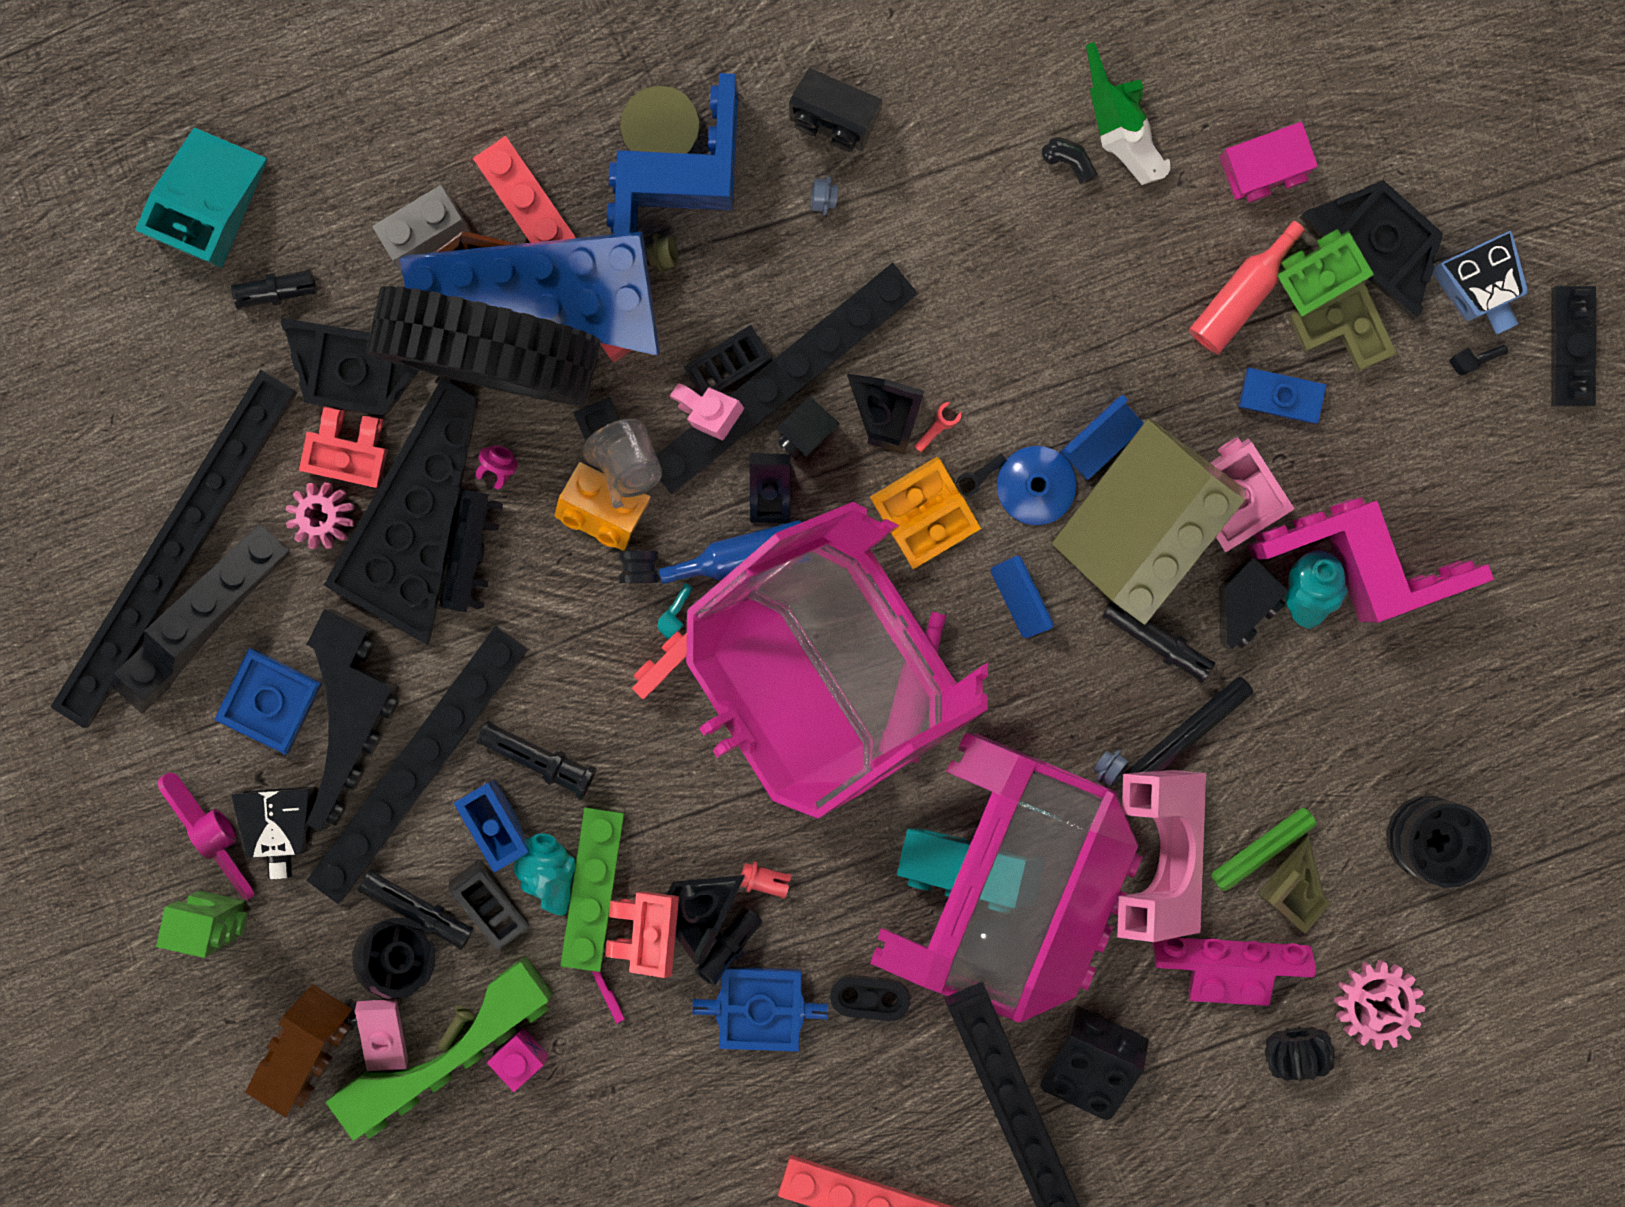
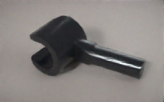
M1501 345L1480 353L1475 357L1470 348L1467 347L1449 359V362L1459 375H1465L1476 370L1487 361L1507 354L1508 348L1506 345Z
M1000 453L974 473L965 472L957 478L956 484L965 477H971L975 481V489L965 496H972L980 489L981 482L1007 460Z

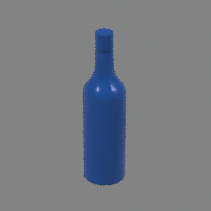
M798 520L713 542L695 559L676 564L675 566L660 568L659 574L662 584L695 576H707L716 580H722L775 533L800 524L801 521ZM809 553L792 559L788 563L810 558Z

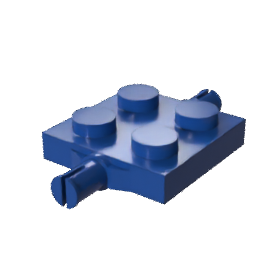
M728 967L722 975L721 990L717 1000L693 998L692 1015L716 1016L720 1028L719 1049L799 1052V1031L804 1019L828 1020V1003H804L805 1000L801 991L802 969Z

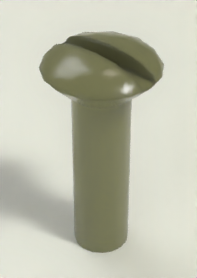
M457 1005L454 1007L456 1016L437 1045L444 1052L448 1051L466 1021L475 1019V1015L471 1010L464 1006Z

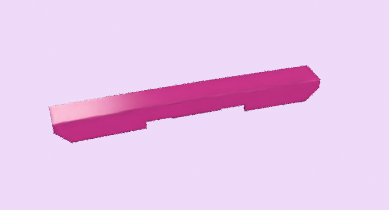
M592 971L616 1024L625 1020L612 989H608L601 971Z

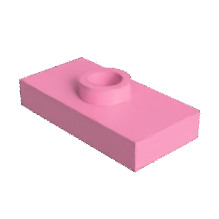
M397 999L357 1001L355 1014L367 1071L407 1069L408 1055Z

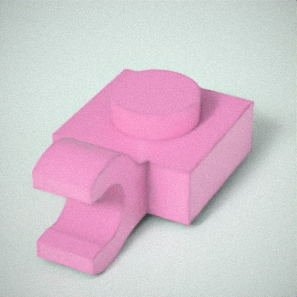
M678 383L670 394L671 399L680 402L678 408L690 414L687 420L694 428L722 441L745 409L739 400L709 387L701 397L687 386Z

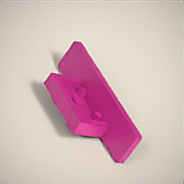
M1180 937L1152 942L1154 962L1157 968L1192 970L1188 989L1190 1001L1269 1006L1276 975L1313 978L1316 974L1312 948L1308 945Z

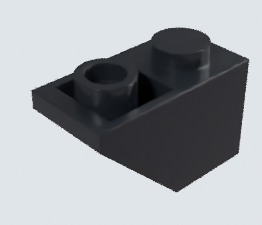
M810 396L778 426L777 432L781 436L778 440L779 446L788 454H791L794 460L802 456L808 461L839 428L840 423Z
M1246 558L1219 586L1220 643L1228 649H1233L1236 645L1239 648H1243L1257 634V630L1254 627L1264 616L1268 620L1271 619L1285 604L1282 598L1288 590L1255 558Z

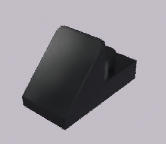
M750 453V522L790 523L791 454Z

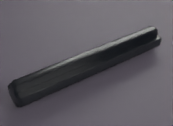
M1242 677L1236 678L1123 774L1162 771L1248 699L1254 692L1251 685Z

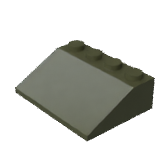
M1148 417L1059 532L1052 545L1107 597L1145 625L1243 504L1246 498V489Z

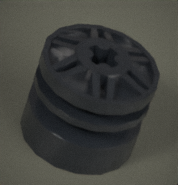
M1434 795L1416 796L1402 803L1392 814L1386 830L1387 848L1393 861L1406 873L1443 888L1461 887L1475 880L1486 868L1492 852L1491 834L1485 820L1469 807ZM1432 831L1436 832L1437 837L1432 838ZM1428 839H1431V845L1427 844Z

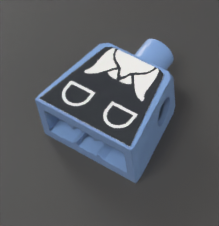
M1511 230L1434 267L1432 274L1466 321L1486 313L1495 334H1499L1519 324L1509 302L1526 295L1528 289Z

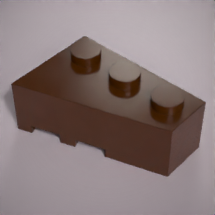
M312 984L282 1017L279 1023L282 1029L277 1037L274 1036L267 1047L270 1050L265 1059H262L245 1093L285 1118L296 1105L303 1108L315 1090V1087L310 1084L314 1076L320 1078L333 1059L332 1056L327 1054L332 1045L338 1048L349 1032L351 1026L345 1022L353 1009Z

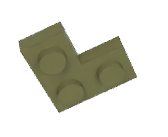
M1364 281L1302 317L1298 311L1288 316L1304 352L1340 336L1357 372L1397 354Z

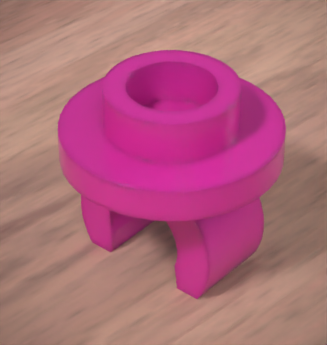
M500 445L485 447L481 450L478 457L481 465L476 470V478L481 480L488 470L494 472L497 475V482L494 488L499 490L508 481L509 476L516 472L518 461L506 447Z

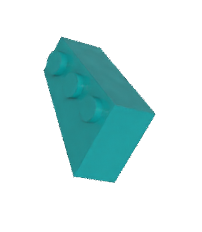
M909 828L906 832L896 876L907 878V885L917 889L930 891L932 885L946 889L945 896L949 897L971 842L965 838L931 830ZM1000 847L979 897L984 899L983 906L994 910L1007 911V906L1029 902L1040 856L1030 853L1027 856L1004 851V848Z

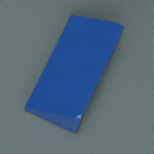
M1013 556L990 569L1023 638H1029L1053 628L1052 625L1054 623L1021 556Z

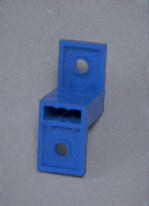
M719 73V86L711 85L710 110H712V118L717 119V126H709L708 150L710 155L617 150V162H610L609 187H613V194H615V203L608 202L607 227H611V234L637 232L638 206L733 211L739 96L736 74Z

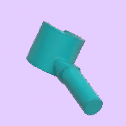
M686 583L673 605L658 620L657 628L667 639H670L684 626L676 615L681 611L693 590V587Z

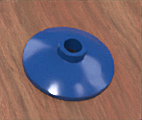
M1030 446L1012 454L1002 465L997 479V493L1003 508L1014 519L1029 525H1044L1059 519L1070 508L1076 493V478L1070 463L1060 453L1048 447ZM1036 477L1043 479L1045 482L1044 490L1039 493L1031 488V481Z

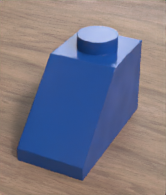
M496 779L453 803L494 873L530 852L517 815Z

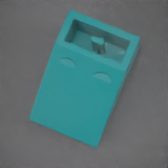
M194 127L151 191L135 230L153 240L223 268L268 159Z

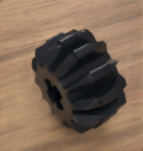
M1299 1026L1293 1029L1286 1028L1284 1031H1275L1266 1039L1265 1057L1272 1076L1283 1078L1286 1081L1299 1080L1301 1082L1305 1079L1314 1080L1316 1077H1324L1329 1074V1071L1334 1068L1335 1051L1327 1031L1317 1030L1314 1027L1301 1028Z

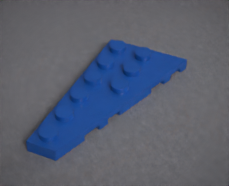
M643 232L406 255L400 259L405 288L421 289L429 293L432 291L451 297H462L474 302L480 301L491 306L512 309L511 311L535 315L537 318L552 320L557 324H564L573 327V329L585 331L587 334H592L599 338L601 343L652 355H658L660 352Z

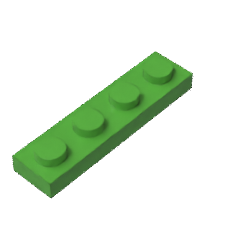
M584 808L561 967L601 971L609 921L610 901L613 895L625 813Z

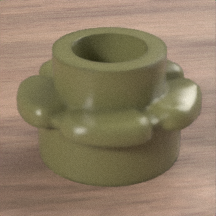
M659 233L654 234L652 238L653 243L647 244V257L652 267L657 266L659 271L664 273L669 268L678 266L679 255L677 245L672 235L661 237Z

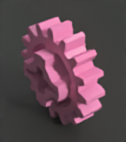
M1378 960L1376 969H1373L1367 962H1363V972L1361 974H1357L1350 969L1348 974L1352 981L1349 984L1339 982L1338 984L1345 992L1344 997L1334 998V1002L1337 1005L1344 1007V1010L1336 1014L1338 1020L1348 1022L1343 1030L1349 1036L1357 1033L1356 1041L1363 1046L1371 1039L1372 1046L1378 1050H1381L1383 1040H1386L1393 1048L1397 1047L1396 1037L1399 1035L1410 1040L1412 1037L1407 1030L1408 1027L1411 1025L1420 1028L1421 1023L1414 1018L1415 1013L1425 1012V1007L1415 1002V999L1424 995L1423 991L1416 987L1410 988L1416 979L1409 973L1402 976L1403 968L1396 964L1388 971L1387 963L1383 960ZM1377 980L1376 984L1363 988L1365 984ZM1401 991L1404 997V1008L1400 1006L1398 1000ZM1366 999L1384 1001L1392 1011L1385 1008H1374L1373 1004ZM1355 1001L1359 1003L1361 1009L1360 1022L1355 1014ZM1396 1022L1392 1026L1382 1029L1384 1025Z

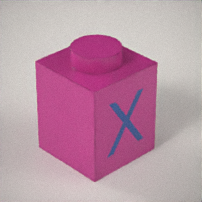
M522 1027L493 1053L487 1064L515 1092L545 1064L549 1055Z

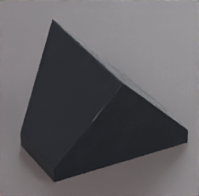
M847 374L868 435L867 443L905 454L924 390L887 379Z
M745 875L672 882L666 895L679 896L675 937L695 965L703 963Z

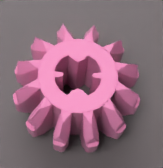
M324 482L320 491L315 483H308L306 487L307 496L300 491L293 493L294 499L300 503L298 507L293 505L286 506L287 512L296 514V519L289 520L286 523L287 528L300 527L294 539L297 542H303L308 538V546L311 549H318L321 541L326 549L334 548L333 535L337 539L345 541L348 536L341 529L342 525L353 527L355 524L354 520L344 518V513L353 511L354 505L351 503L341 504L345 499L346 492L338 490L332 494L333 487L330 483ZM322 510V512L328 514L326 522L313 518L314 511Z

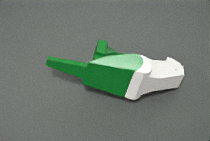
M1096 43L1087 44L1086 50L1093 87L1090 88V94L1102 147L1108 152H1113L1122 160L1141 185L1165 178L1170 171V160H1163L1154 147L1149 121L1140 106V101L1143 97L1142 89H1144L1141 79L1113 86L1109 83Z

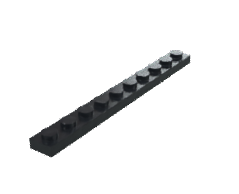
M260 369L50 706L52 709L83 728H88L113 689V673L136 653L144 639V630L159 616L298 393L296 390Z

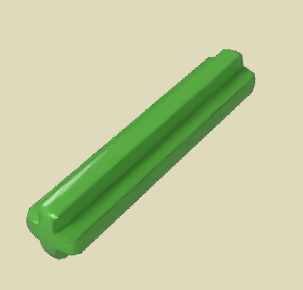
M1300 808L1212 872V879L1222 891L1229 890L1314 828L1317 824L1315 818L1307 809Z

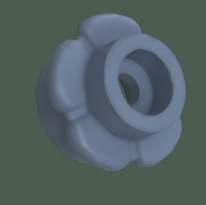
M826 176V180L814 178L810 210L822 212L823 216L827 214L828 209H835L837 203L838 185L831 184L830 176Z
M1117 750L1114 755L1106 751L1094 768V771L1099 774L1096 779L1098 783L1103 781L1108 786L1113 787L1129 765V761L1121 756V750Z

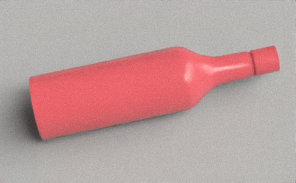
M1292 221L1268 250L1261 254L1250 256L1244 261L1189 328L1188 331L1193 338L1211 352L1218 355L1278 283L1279 278L1277 274L1279 273L1283 258L1305 232L1302 225Z

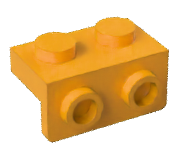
M579 462L558 498L554 516L561 520L565 526L574 530H581L597 538L605 546L616 547L625 551L631 535L645 512L651 497Z

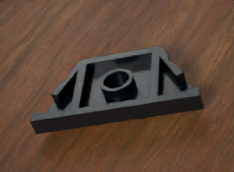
M1382 180L1357 192L1349 193L1319 207L1306 210L1299 217L1321 238L1336 229L1340 231L1341 235L1350 231L1374 273L1368 280L1412 319L1417 318L1421 314L1423 309L1421 304L1427 283L1431 280L1434 269V257L1439 250L1443 233L1388 183Z
M281 318L280 324L282 330L286 333L291 350V360L300 379L299 386L305 403L386 417L419 372L409 367L399 366L366 354L370 332Z

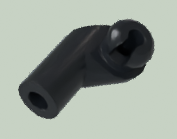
M1055 137L1050 139L1049 144L1043 146L1041 153L1045 162L1050 165L1056 164L1059 161L1070 164L1080 185L1098 176L1082 145L1062 137Z

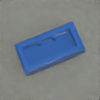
M1247 368L1238 408L1310 424H1318L1326 384Z

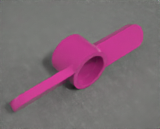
M169 772L161 776L158 780V788L186 827L187 834L197 851L206 859H211L212 857L215 859L244 900L248 901L254 897L251 886L225 851L226 848L237 842V834L227 817L216 808L205 814L176 774Z

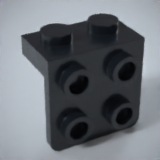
M1077 1005L1070 1016L1066 1040L1042 1077L1040 1087L1048 1094L1101 1119L1109 1120L1114 1116L1144 1071L1149 1039L1139 1035L1134 1030L1124 1028L1103 1018L1098 1013L1088 1011Z

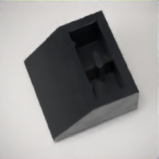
M808 68L789 101L790 120L796 122L794 127L797 130L810 136H816L817 132L832 138V145L847 152H853L854 148L863 152L882 108V99L812 68Z

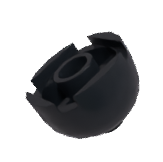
M386 918L368 926L357 938L352 951V967L358 982L368 992L382 998H407L413 995L421 986H425L428 983L435 967V947L432 941H428L427 936L422 931L425 929L421 924L408 918Z

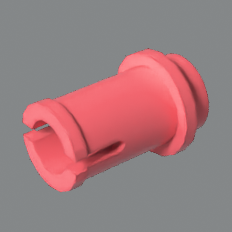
M755 861L752 864L744 863L741 875L745 876L740 886L745 887V892L750 893L752 889L785 899L789 889L787 884L790 883L791 874L757 866L758 862Z

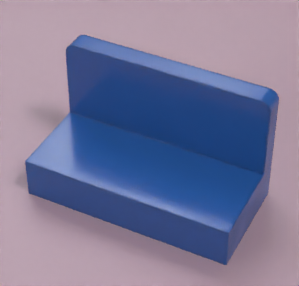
M1123 394L1116 398L1059 451L1085 480L1092 477L1121 450L1144 424L1126 404L1128 399Z

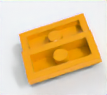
M938 457L933 458L869 497L882 520L888 519L899 525L891 532V535L912 569L917 568L981 529L965 499L957 490Z

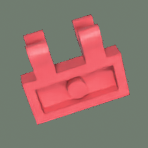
M324 407L319 434L314 432L306 433L299 471L379 488L388 449L376 447L381 436L384 419L363 416L358 442L338 438L343 426L345 411Z
M642 891L636 892V900L623 898L620 901L611 900L609 917L634 920L632 940L626 938H617V941L607 940L605 956L630 960L629 972L660 978L671 977L679 896Z

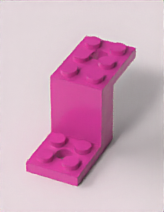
M1362 497L1349 499L1330 506L1332 514L1327 516L1322 511L1297 518L1292 521L1295 528L1287 530L1286 525L1257 533L1255 534L1257 542L1247 545L1251 558L1260 560L1277 556L1328 537L1335 557L1342 563L1345 584L1359 622L1379 623L1494 580L1488 564L1474 565L1473 560L1466 562L1456 561L1438 568L1440 575L1436 577L1434 574L1425 577L1424 575H1418L1406 580L1378 502L1364 503Z

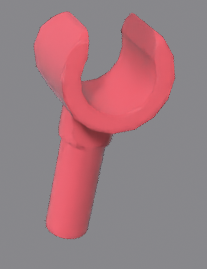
M946 402L939 407L935 413V422L915 444L914 447L921 453L944 429L953 428L961 419V412L954 421H947L943 418L942 411L945 410L950 402Z

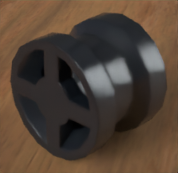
M618 551L619 560L623 563V571L619 574V583H659V575L655 572L658 551Z

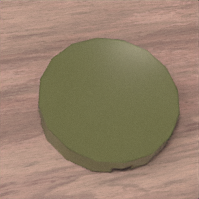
M656 85L642 89L630 98L622 112L620 129L624 143L629 151L691 154L698 140L700 122L696 107L684 93L673 87Z

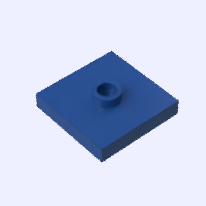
M249 648L214 720L285 755L289 754L323 682L253 648Z

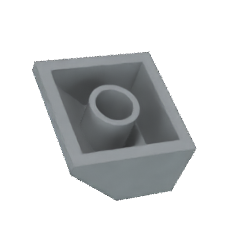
M439 185L372 226L401 273L400 259L403 256L433 253L462 231L473 233L452 197L442 185Z

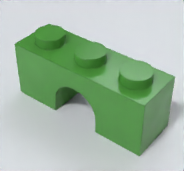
M199 890L188 895L187 903L176 901L165 906L156 947L202 958L211 955L235 941L238 936L243 935L248 920V913L243 912L245 900Z

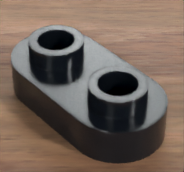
M844 975L834 982L830 992L833 1008L839 1014L846 1017L895 1021L906 1014L910 1005V997L905 985L898 980L890 978ZM847 988H854L858 995L856 999L848 1001L843 997V991ZM887 992H893L897 996L896 1002L892 1005H887L882 1001L883 995Z

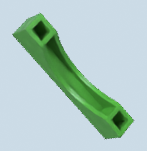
M525 956L492 980L488 985L483 1005L472 1027L447 1052L429 1062L408 1069L393 1071L366 1070L335 1092L326 1101V1104L353 1141L364 1133L369 1139L388 1125L385 1118L396 1110L401 1116L420 1102L417 1095L428 1087L432 1092H435L452 1079L449 1072L462 1064L467 1069L485 1055L481 1049L494 1041L499 1046L517 1033L514 1026L523 1019L527 1018L529 1023L542 1016L549 1010L546 1003L551 999L553 993Z

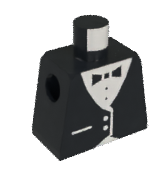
M317 786L250 790L232 794V802L245 855L249 858L267 856L268 879L293 877L291 855L303 854L311 849L313 828L306 825L316 802Z

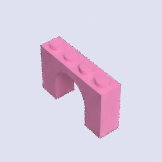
M1164 770L1123 774L1124 815L1154 819L1160 838V857L1154 879L1145 891L1119 896L1117 937L1157 942L1200 933L1206 773Z

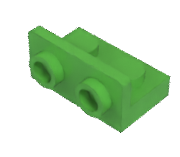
M1336 229L1316 241L1320 247L1306 256L1301 250L1281 262L1284 269L1279 271L1277 276L1301 317L1374 275L1350 231L1341 235L1340 231Z

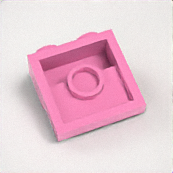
M1239 437L1228 441L1218 449L1221 456L1210 462L1246 489L1245 501L1216 536L1225 552L1295 509L1249 438L1241 442Z

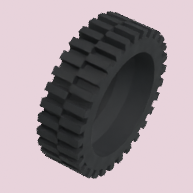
M381 286L366 354L399 366L409 367L413 370L427 372L428 374L480 387L483 386L493 390L510 392L540 400L544 399L551 402L586 406L601 341L596 336L587 334L585 331L573 329V327L557 324L552 320L537 318L535 315L524 312L519 313L511 311L512 309L488 305V303L474 302L457 296H446L432 291L429 293L421 289Z

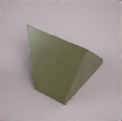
M1308 834L1257 893L1305 934L1331 904L1324 896Z

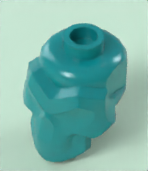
M1316 550L1306 553L1290 570L1288 576L1289 590L1285 595V601L1292 618L1300 626L1312 629L1320 625L1331 612L1340 608L1348 592L1344 585L1345 574L1342 563L1334 555L1326 551Z
M541 833L526 838L525 840L530 852L515 860L513 867L514 874L521 881V889L541 899V909L552 914L565 915L568 912L571 899V884L576 867L574 858L551 835Z

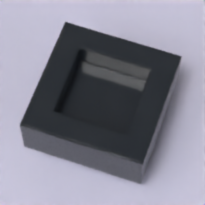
M611 397L573 412L589 450L627 435Z

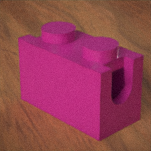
M1302 121L1226 148L1219 156L1234 200L1237 201L1247 197L1249 203L1270 196L1272 194L1270 188L1285 184L1286 189H1291L1308 182V175L1312 173L1311 170L1318 167Z

